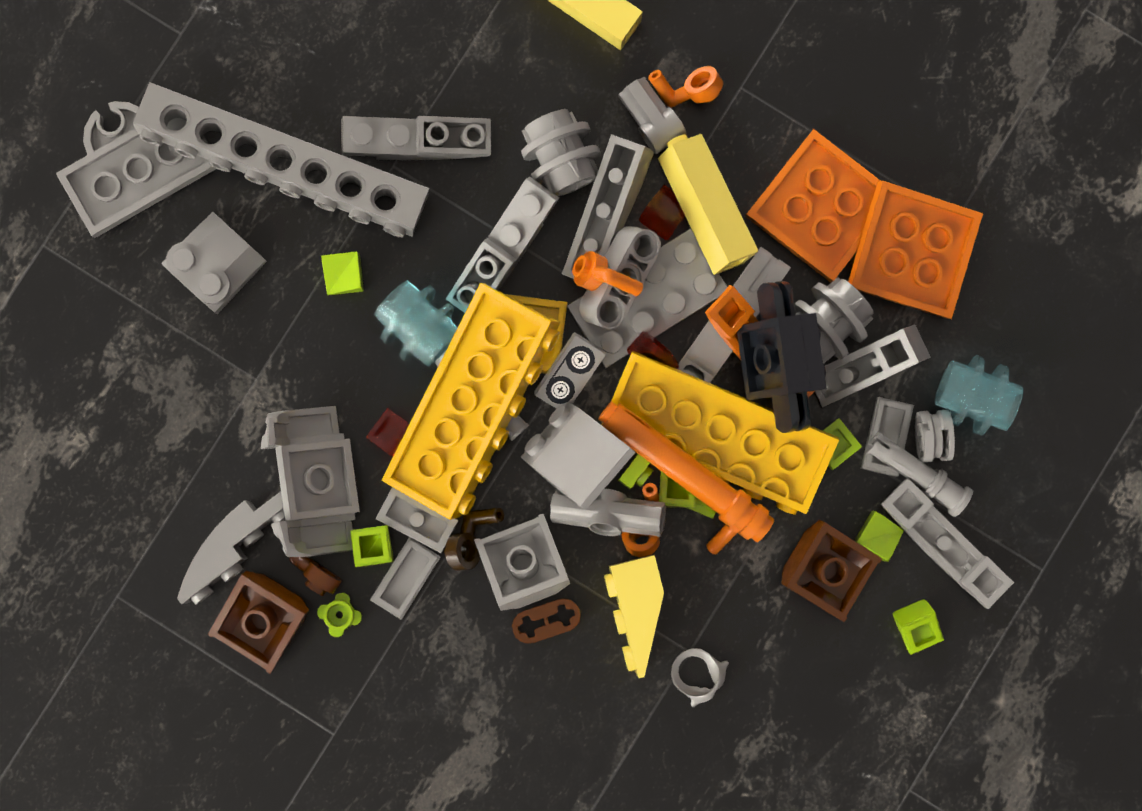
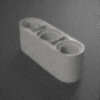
M626 226L620 229L604 256L608 260V268L617 272L622 270L624 275L644 283L659 255L661 241L654 231L633 226ZM639 237L640 245L638 250L635 251V242ZM602 282L596 290H586L580 302V314L588 323L613 329L623 322L636 296ZM605 303V312L600 317V308Z

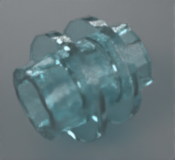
M403 282L387 296L374 314L385 326L380 336L383 342L388 344L398 337L405 344L399 354V357L405 362L416 356L427 366L432 365L447 350L457 330L455 324L450 320L455 308L448 303L437 310L430 303L436 294V290L431 285L420 291L410 282Z
M976 355L971 359L968 366L954 360L950 361L939 383L934 403L936 406L950 410L953 426L955 427L959 426L965 417L974 419L973 433L979 436L984 435L990 426L1007 431L1018 412L1023 396V386L1008 381L1009 367L1005 365H998L992 375L983 372L985 360L983 357Z

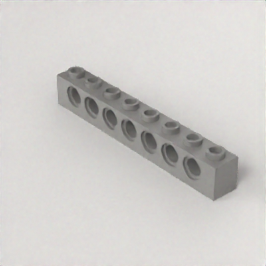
M151 82L148 84L133 120L136 132L140 134L139 137L145 142L160 146L161 142L174 146V151L190 159H195L196 155L210 160L209 164L216 169L230 172L232 168L245 173L244 177L253 183L265 185L266 182L277 185L280 187L279 191L293 198H300L303 195L314 199V204L324 210L335 211V208L349 213V218L367 225L370 221L384 226L383 230L396 237L403 238L405 234L413 237L428 198L429 188ZM173 118H183L187 121L184 128L178 131L170 130L167 128V125ZM208 131H217L222 135L221 139L214 144H207L202 141L203 135ZM243 144H251L257 149L250 157H241L236 153L237 149ZM278 157H285L291 161L290 167L283 171L274 169L271 164ZM320 170L326 175V178L319 184H313L306 179V175L310 171ZM347 183H354L359 186L361 191L357 196L347 197L342 194L340 189ZM381 196H388L394 200L395 206L390 210H381L376 206L375 201Z

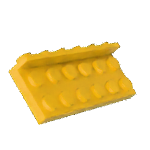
M480 283L381 481L449 520L459 518L462 514L467 515L475 503L476 496L473 493L478 483H483L491 472L493 464L490 463V460L495 450H500L509 436V431L506 428L512 416L516 418L525 405L526 398L523 395L528 385H533L541 374L543 365L540 364L543 355L546 350L548 352L552 350L559 338L560 332L557 331L560 322L540 314L485 283Z
M632 351L611 400L616 405L618 403L624 405L729 484L731 482L743 487L742 490L754 499L762 500L764 496L777 502V508L796 515L797 511L807 514L839 442V437L813 426H809L804 431L781 433L776 428L774 410L751 400L747 401L744 397L635 351Z

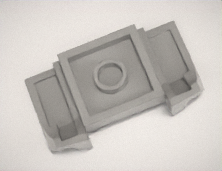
M336 406L268 413L265 421L267 424L266 432L261 440V449L275 448L285 521L272 523L271 526L275 536L280 539L283 545L282 550L287 557H310L353 551L350 530H353L351 521L355 520V513L360 511L350 439H344V433H339Z

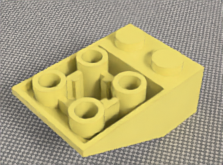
M655 555L610 565V574L604 575L608 595L610 598L616 596L619 610L613 611L619 635L626 633L629 646L622 647L628 671L635 670L638 678L645 676L664 595Z

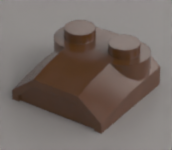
M818 520L804 532L782 571L781 584L845 622L847 614L882 558L826 522Z
M246 570L238 579L208 635L210 637L214 636L265 668L266 672L271 674L298 628L306 620L309 609L301 597L264 574Z

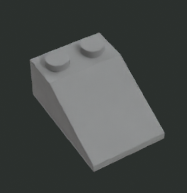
M568 402L565 406H560L552 413L549 418L550 424L541 434H536L528 441L521 458L550 484L586 511L635 454V451L580 408Z

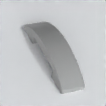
M906 478L882 502L883 508L917 545L986 609H989L1014 583L988 556H983L933 506L934 503L909 478Z

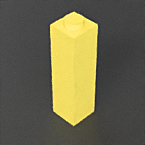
M548 0L619 50L624 47L642 20L643 11L627 0Z
M686 134L673 138L667 143L668 148L658 157V161L713 275L744 264L758 252V249L703 135L699 134L688 138Z

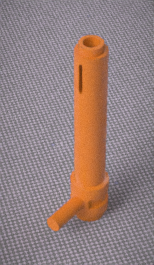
M611 401L600 414L598 420L603 423L602 426L719 514V520L725 523V525L706 544L710 553L718 554L737 533L746 540L751 538L755 542H759L768 533L774 523V518L769 515V510L762 504L755 505L751 502L752 497L742 489H734L621 403L616 405Z

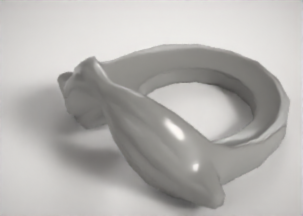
M688 649L678 655L672 664L671 677L673 684L691 699V706L695 707L712 699L716 690L723 685L729 662H719L703 649ZM691 656L703 659L715 683L713 688H699L683 683L678 673L681 662Z

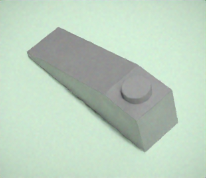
M611 134L562 275L574 279L572 273L573 265L579 256L584 255L588 251L605 256L616 234L620 229L624 228L645 180L654 150Z

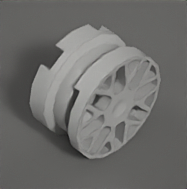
M938 410L936 414H930L928 411L916 413L915 444L920 461L932 462L933 458H939L941 461L953 460L955 435L953 420L949 410Z

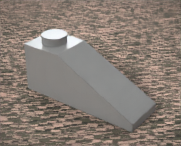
M916 325L903 328L846 355L841 360L838 359L825 365L827 389L815 391L821 406L825 407L931 358Z

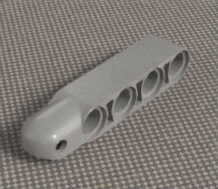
M762 247L759 248L733 285L756 311L753 314L755 317L760 313L757 290L760 285L768 282L782 281L791 268L780 259L777 260ZM708 321L675 369L710 383L732 353V350L721 338L711 322Z

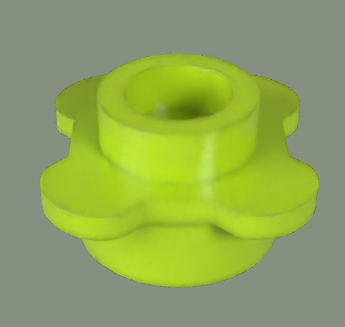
M346 593L337 594L334 601L328 605H321L317 611L318 617L324 620L325 624L329 627L330 635L333 637L342 636L346 628L351 625H358L362 619L361 613L354 610L350 604V597ZM338 611H341L343 613V617L341 619L336 617V613Z

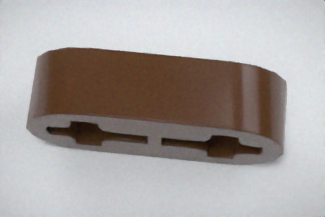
M557 599L518 613L513 620L512 630L519 641L527 644L535 643L574 629L580 621V609L570 599ZM564 604L566 609H573L575 615L570 617L569 625L564 626L561 620L552 623L548 621V616L558 613L557 606ZM529 616L531 621L544 618L545 625L535 628V635L533 637H528L526 632L520 633L518 626L523 624V617Z

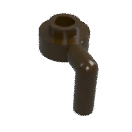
M501 508L473 510L464 515L460 533L451 535L444 549L445 558L452 569L457 571L470 570L477 566L480 554L474 541L477 539L474 536L476 527L481 524L502 522L504 512Z

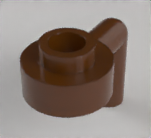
M289 557V561L300 569L308 579L305 585L321 596H324L326 591L334 594L342 582L336 574L319 563L314 562L309 557Z

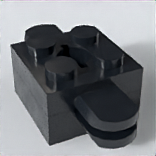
M787 281L763 283L757 290L761 321L745 324L737 332L746 400L772 397L776 428L781 433L804 431L811 425L807 392L827 389L825 381L826 369L822 360L820 346L821 333L817 325L816 313L796 315L792 285Z

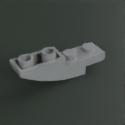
M343 116L341 119L342 155L376 157V160H443L486 157L491 155V119L418 116L416 119Z
M526 178L488 238L479 246L446 297V300L465 313L480 283H485L499 290L543 227V222L559 200V197L533 178Z
M281 491L258 509L251 501L244 500L214 528L201 545L183 579L177 597L181 604H187L191 601L195 605L201 603L214 592L211 586L222 578L225 582H228L243 570L240 564L248 558L239 546L244 544L248 548L264 536L261 529L272 521L276 523L285 520Z

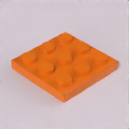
M813 129L745 217L831 283L858 250L878 181L881 180Z
M878 181L848 282L860 292L945 319H952L983 213L886 181Z

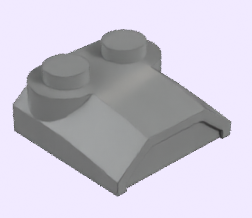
M212 212L181 243H177L170 248L166 259L161 264L214 313L218 314L267 261L221 218Z
M540 514L535 519L483 539L478 538L474 540L501 611L518 609L555 595L570 584L544 514Z

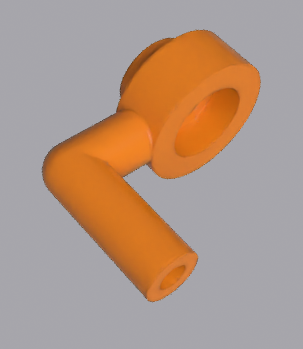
M704 66L693 71L687 77L684 86L676 90L672 89L660 70L651 72L648 77L668 107H675L689 99L695 103L711 102L719 95L723 87V80L716 69L711 66Z
M588 251L584 255L579 256L573 265L572 273L575 284L589 291L596 290L602 282L634 296H639L643 290L642 282L608 268L607 258L593 251Z
M653 483L645 484L642 489L645 500L659 502V493L656 485ZM622 532L624 546L633 556H649L659 547L660 537ZM641 536L649 538L644 544L636 543V540Z

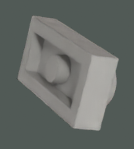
M393 487L376 517V520L439 553L443 552L448 538L452 535L459 522L457 519H447Z

